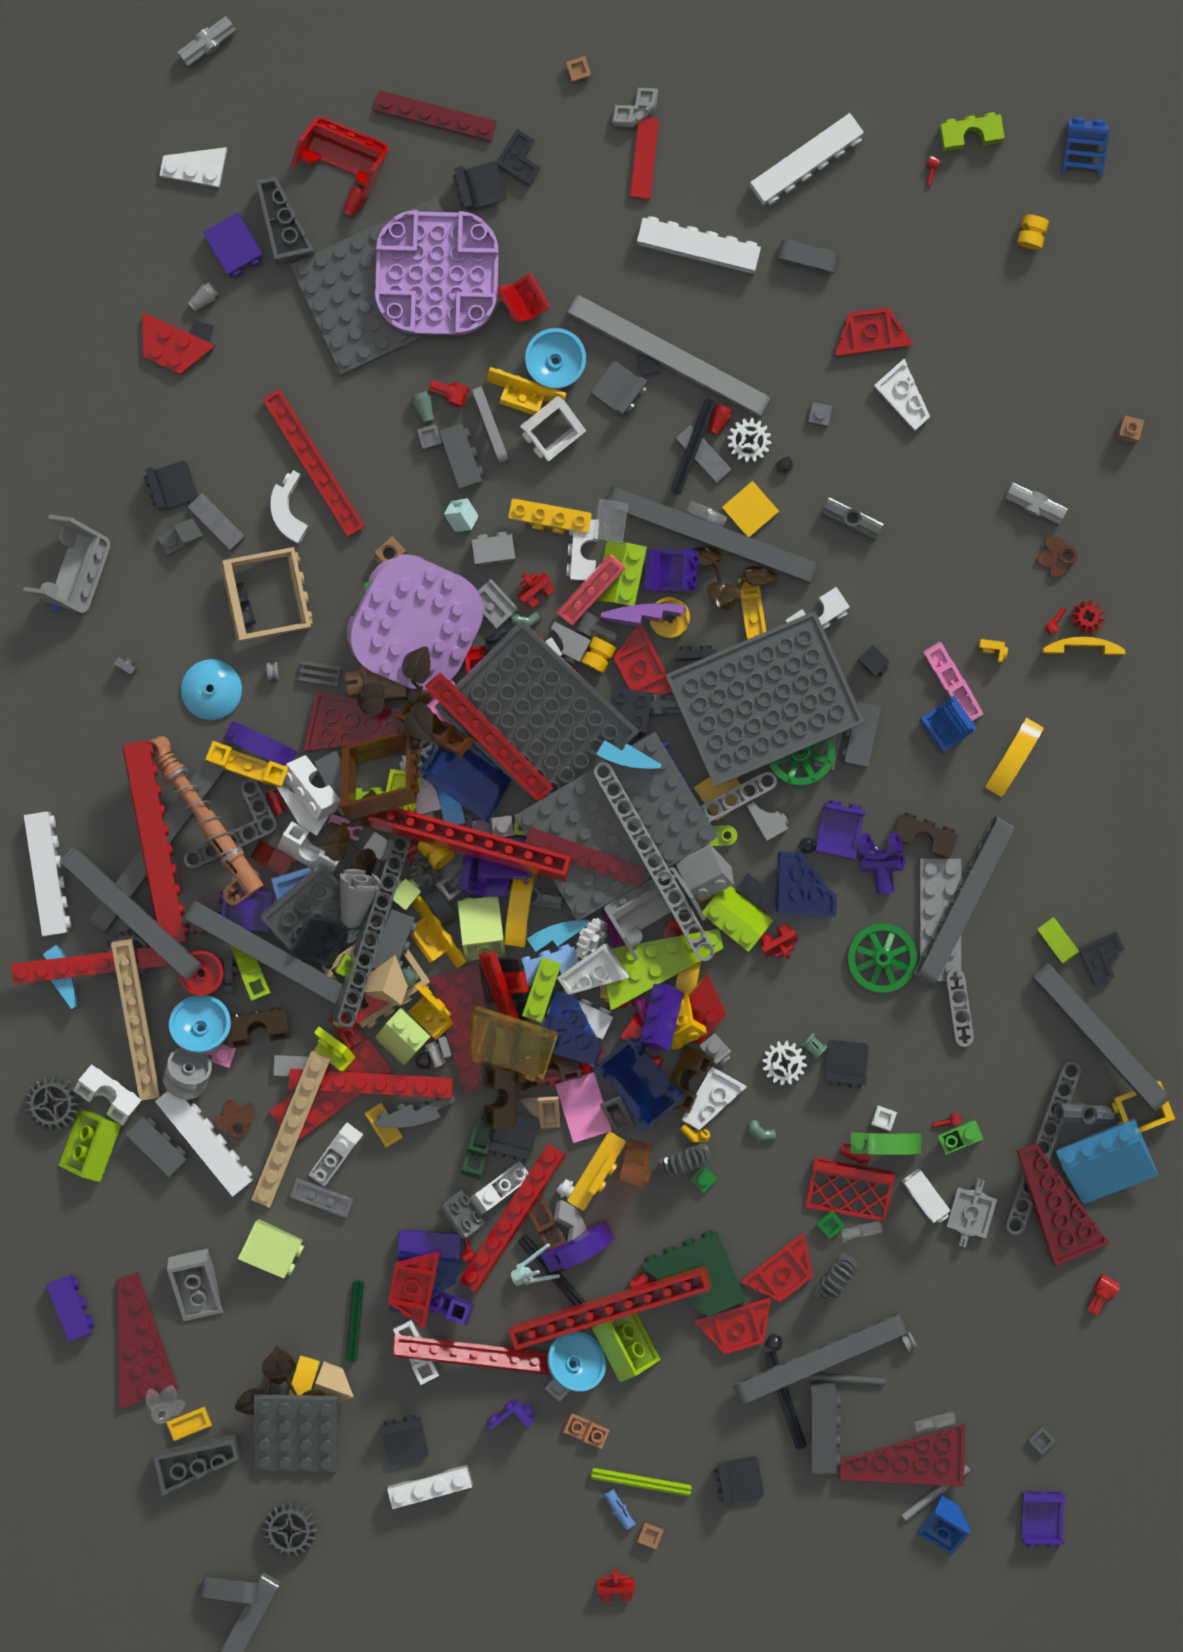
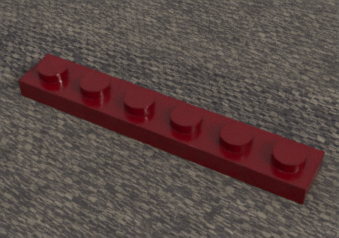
M380 90L374 108L375 112L492 142L497 123L495 120Z
M530 827L525 844L571 856L572 864L637 887H641L647 868L533 827Z

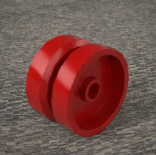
M208 951L192 952L191 954L202 964L199 970L203 969L205 976L201 977L197 971L188 981L179 974V981L183 988L191 994L198 996L211 995L218 991L224 983V964L221 958L214 953Z

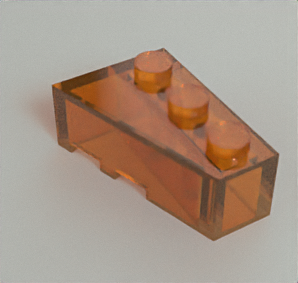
M629 1138L618 1177L619 1181L643 1187L644 1183L648 1184L651 1173L648 1165L653 1144Z

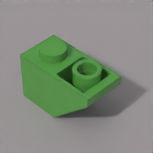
M976 1120L968 1121L938 1135L945 1155L983 1140Z

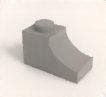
M554 622L551 631L557 634L562 641L563 650L561 653L564 655L563 659L571 664H575V662L580 664L591 640Z
M754 801L746 806L765 841L788 829L786 825L789 822L784 813L780 814L778 811L775 813L765 812Z
M512 816L471 821L472 829L503 838L514 837Z

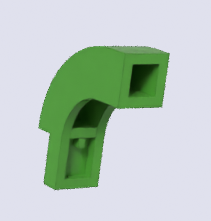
M853 1132L851 1133V1153L880 1155L921 1154L922 1133Z

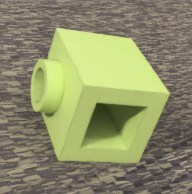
M406 878L404 881L399 879L393 900L403 909L407 910L421 893L418 889L420 886L412 878L409 881Z

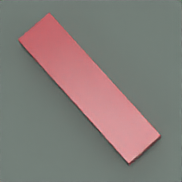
M609 554L559 608L557 614L573 626L622 573L625 565Z

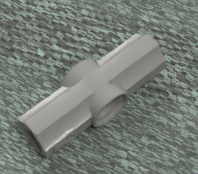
M225 16L209 29L205 28L197 33L194 40L177 53L189 67L204 55H209L217 50L220 43L234 34L236 29Z
M1015 483L1011 484L1005 497L1006 500L1023 507L1026 512L1037 517L1042 516L1058 525L1061 524L1067 512V508L1049 500L1044 494L1030 491Z

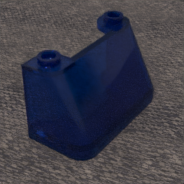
M437 744L419 769V775L487 823L492 818L512 780L501 769L497 770L469 749L460 757Z
M631 1037L592 1069L598 1076L603 1075L605 1078L607 1077L606 1083H610L634 1113L633 1117L635 1119L639 1117L640 1123L638 1127L645 1133L683 1102L682 1097L684 1094L677 1086L674 1087L644 1050L645 1045L639 1043L640 1039Z

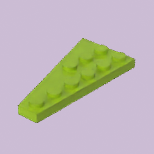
M720 929L704 931L713 946L714 954L723 950ZM700 932L689 934V937L696 940L700 937ZM685 935L639 943L632 948L639 958L636 961L626 946L611 949L629 975V978L605 984L610 1011L653 989L654 984H662L693 965L702 962V960L696 957ZM708 946L700 947L699 955L703 958L710 955V948Z

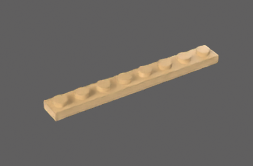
M132 939L115 941L111 943L139 1098L141 1101L160 1098Z
M311 1051L252 1196V1201L269 1208L271 1207L331 1058Z

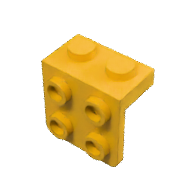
M417 983L415 988L422 998L408 1013L436 1040L453 1024L449 1018L451 1013L438 998L436 999L433 996V993L425 985L421 987Z
M683 992L684 995L670 1047L673 1050L680 1049L685 1044L707 1034L706 1026L693 1020L689 994Z

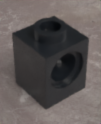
M874 645L857 660L873 677L877 674L881 677L889 669L887 665L890 661Z

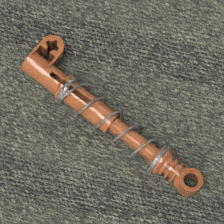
M159 736L148 741V744L152 743L154 751L151 761L157 762L156 766L162 771V779L165 784L172 783L175 786L172 793L179 792L186 802L183 809L190 808L197 818L194 825L199 826L206 836L205 841L208 840L217 852L215 856L221 858L220 863L223 867H227L235 878L223 890L224 900L229 905H236L248 899L261 889L264 884L244 857L242 847H237L231 838L232 833L227 832L221 824V817L216 816L212 810H208L210 801H202L197 794L199 786L191 785L186 779L188 770L183 764L175 762L177 760L175 757L172 758L174 755L173 753L170 754L171 744L169 740ZM194 786L198 787L196 792L193 789ZM204 802L209 803L207 807L204 805Z

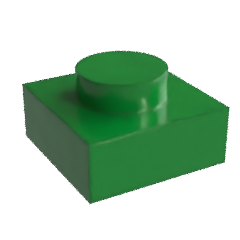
M701 1166L689 1178L703 1193L718 1179L705 1166Z
M830 1210L816 1222L829 1239L845 1227L843 1221L833 1210Z

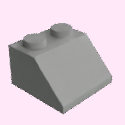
M710 844L676 862V866L685 884L699 902L734 885L732 867Z

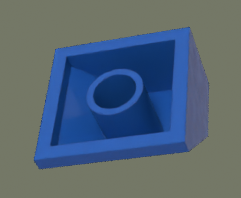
M941 1496L933 1505L917 1534L952 1555L970 1535L971 1530L960 1506Z

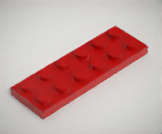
M369 1038L351 1050L355 1058L344 1070V1072L389 1074L392 1071ZM333 1065L326 1069V1071H339ZM318 1091L298 1140L360 1094ZM294 1093L270 1110V1113L280 1126Z

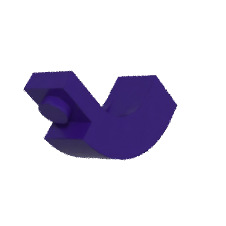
M234 721L231 722L223 738L228 742L283 766L293 761L297 754V751Z
M606 1220L588 1226L575 1239L544 1251L541 1256L550 1273L562 1268L565 1270L600 1252L611 1243L614 1236Z
M433 1288L429 1309L446 1315V1319L462 1325H468L474 1304L459 1296Z

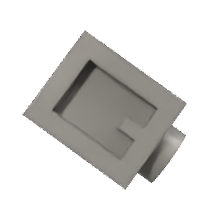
M713 1033L700 1045L707 1055L714 1057L713 1062L715 1065L718 1062L722 1065L730 1058L728 1055L731 1052L730 1049L716 1033Z

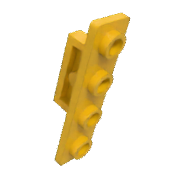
M489 368L486 381L504 387L499 404L534 415L541 409L543 401L549 403L557 396L565 401L566 393L559 389L547 388L521 376L506 373L501 369Z
M519 499L511 500L509 519L528 522L529 525H532V529L544 531V528H549L556 534H564V531L569 532V530L588 533L592 514L589 512Z
M421 896L416 897L411 905L419 914L421 920L417 922L414 934H410L430 963L446 953L457 969L467 962L464 953L453 943L452 936L443 929L440 920L429 909L428 903Z
M612 1132L607 1133L574 1187V1190L567 1199L569 1203L584 1211L597 1191L601 1193L606 1185V1182L603 1180L607 1174L612 1175L617 1167L614 1162L626 1143L624 1139Z

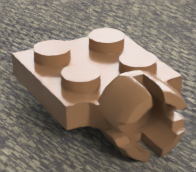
M362 664L361 669L345 673V683L357 681V684L346 685L348 695H358L365 685L379 683L384 687V695L406 696L404 685L374 673Z

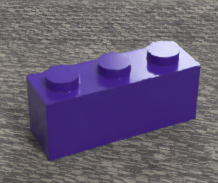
M653 985L639 1043L652 1050L670 1051L684 995L683 992L671 985Z
M403 1229L399 1231L398 1255H401L402 1259L406 1260L433 1252H440L439 1258H443V1262H455L456 1259H460L461 1236L459 1233Z
M72 1274L47 1283L46 1286L68 1342L93 1332L92 1327H95L92 1316H88L85 1310L88 1306L84 1296L80 1297L78 1279L76 1277L73 1278Z

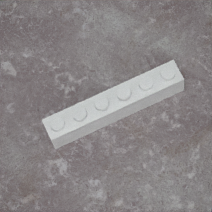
M850 113L751 181L750 188L763 206L767 203L772 205L784 191L787 194L796 187L795 184L797 182L808 180L814 170L817 168L819 171L829 164L828 161L830 159L841 157L846 152L845 149L847 147L858 145L862 141L863 130Z
M652 216L642 219L637 239V245L751 274L755 273L761 249L755 242H739L737 238L732 236H726V238L719 237L718 233L707 231L706 233L699 232L698 228L687 226V228L679 227L678 223L667 221V223L659 222L658 218Z
M48 811L24 815L42 936L69 933V928L72 926L70 916L66 915L65 909L68 908L67 896H63L62 888H65L64 876H60L59 868H62V863L60 862L61 856H57L56 850L59 847L58 836H54L53 830L56 827L55 816H51V812Z
M168 1091L155 1101L232 1197L253 1181L251 1178L252 1172L246 1165L244 1167L241 1166L238 1162L239 1156L233 1149L231 1151L228 1150L225 1146L227 1144L226 1140L221 1134H215L212 1130L214 1128L213 1124L208 1118H202L199 1114L201 1109L195 1102L191 1104L188 1099L177 1098Z

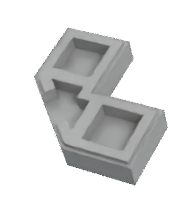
M638 88L635 106L615 105L612 120L613 126L634 127L654 112L658 100V89Z
M563 1200L557 1201L554 1220L569 1227L567 1240L569 1242L581 1235L587 1227L576 1207Z

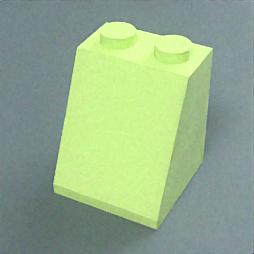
M465 898L458 901L465 960L467 962L479 961V954L482 952H496L497 958L506 957L499 898Z
M400 1008L384 1025L375 1039L405 1066L432 1036L403 1008Z
M258 1219L238 1259L284 1279L286 1275L291 1276L295 1268L293 1261L296 1256L300 1257L304 1246L301 1245L303 1240Z

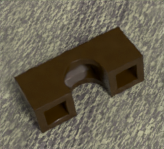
M907 812L904 815H899L893 833L899 834L901 842L911 845L917 833H926L932 841L929 852L947 859L951 857L958 835L954 834V829L943 826V829L935 827L936 823L926 819L923 822L915 820L917 816Z
M276 1007L266 1012L253 1011L249 1015L230 1016L231 1028L227 1041L231 1049L251 1045L250 1035L257 1028L266 1029L270 1041L291 1038L288 1015L285 1008Z
M685 1045L660 1101L689 1114L698 1096L690 1091L689 1081L696 1074L707 1076L714 1057Z
M565 1047L557 1052H543L539 1056H525L515 1061L522 1091L542 1087L541 1076L549 1069L558 1071L562 1082L582 1078L576 1048Z
M507 1063L485 1065L484 1085L497 1089L498 1098L493 1104L484 1105L483 1126L493 1130L515 1128L517 1117L515 1111L517 1100L516 1080L518 1079L517 1067Z

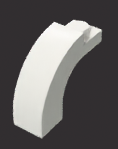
M293 470L291 474L288 473L282 482L284 487L275 484L270 505L273 520L279 530L289 540L300 545L309 530V526L296 519L289 510L290 496L301 479V475Z

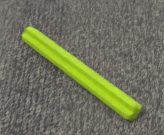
M593 1468L591 1472V1479L683 1496L691 1495L692 1486L688 1484Z

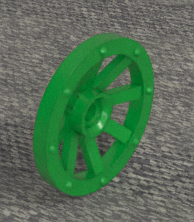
M831 737L803 749V755L794 753L768 764L774 775L785 783L796 786L813 784L822 779L833 764L835 758L834 740ZM824 743L827 744V757L810 752V750ZM793 759L788 775L777 766ZM807 759L825 764L815 774ZM799 762L802 763L809 777H794Z
M885 923L874 924L861 930L852 940L848 950V966L852 976L862 987L878 993L892 992L904 986L913 976L917 965V951L910 936L901 928ZM875 931H889L884 948L881 947ZM869 934L876 951L859 946V943ZM896 934L906 945L890 951ZM856 951L871 956L872 960L856 966ZM909 951V965L897 961L893 957ZM881 954L886 955L887 959L885 962L880 961L879 957ZM875 965L874 973L870 982H868L861 976L859 971ZM890 965L906 971L897 982ZM882 968L886 972L890 985H875Z

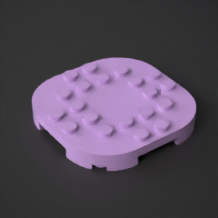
M411 210L398 214L383 227L376 246L375 297L380 313L391 326L409 334L464 335L472 333L486 324L497 304L499 250L494 232L480 217L463 211L452 213Z
M404 554L397 555V557L388 561L385 560L370 575L369 579L371 581L354 616H351L349 619L347 641L353 656L368 670L406 687L415 689L416 687L411 683V678L404 676L402 663L404 657L409 652L427 646L430 653V673L427 680L419 685L427 690L425 685L439 672L450 681L459 671L482 622L483 605L478 591L459 574L446 570L419 556Z

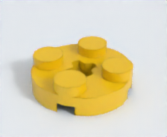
M674 597L662 598L655 603L685 605ZM685 605L687 609L685 618L675 616L676 619H673V623L668 621H650L652 629L658 636L664 638L680 636L687 630L690 622V613L687 606Z

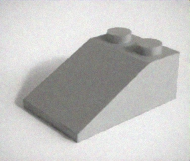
M203 1249L168 1257L167 1271L183 1321L223 1313L209 1250Z

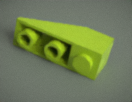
M231 945L251 1001L271 994L272 991L260 961Z

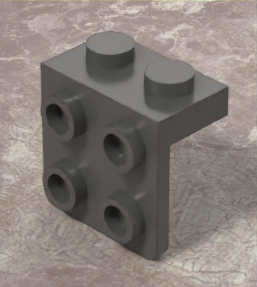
M614 361L594 386L592 394L623 417L625 413L629 414L636 405L633 403L638 396L641 398L647 391V380L643 377L638 378L620 363Z
M462 1189L445 1200L441 1205L442 1211L463 1239L485 1224L481 1214L475 1209L469 1197L465 1195Z

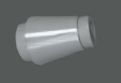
M208 282L205 285L202 284L188 304L194 311H197L215 301V297L219 294Z

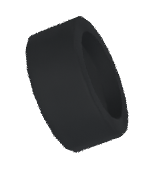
M437 887L423 895V898L444 927L458 918Z

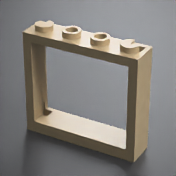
M294 547L222 560L220 563L237 643L307 630L311 627V623H313L311 611L308 612L306 606L309 603L308 594L306 591H303L302 584L305 583L303 572H299L298 564H300V557L298 552H295ZM287 557L301 623L246 634L232 567Z
M366 936L365 943L368 946L372 944L370 937ZM355 944L337 956L331 969L321 967L326 975L338 981L332 970L337 967L344 953L352 956ZM408 949L407 954H403L420 977L421 981L418 984L421 987L425 985L429 988L427 985L430 983L429 978ZM415 985L406 991L402 1006L412 1000V994L418 992ZM348 996L347 1002L349 1004H353L352 1000ZM389 1003L359 1022L362 1028L365 1026L368 1029L378 1023L377 1018L382 1015L387 1017L396 1011L394 1009L396 1004Z

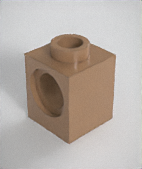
M1124 416L1121 419L1116 438L1136 444L1140 439L1144 420Z
M393 536L374 552L377 556L375 560L379 565L385 560H390L384 557V552L387 549L395 551L393 558L397 557V555L407 554L406 550Z

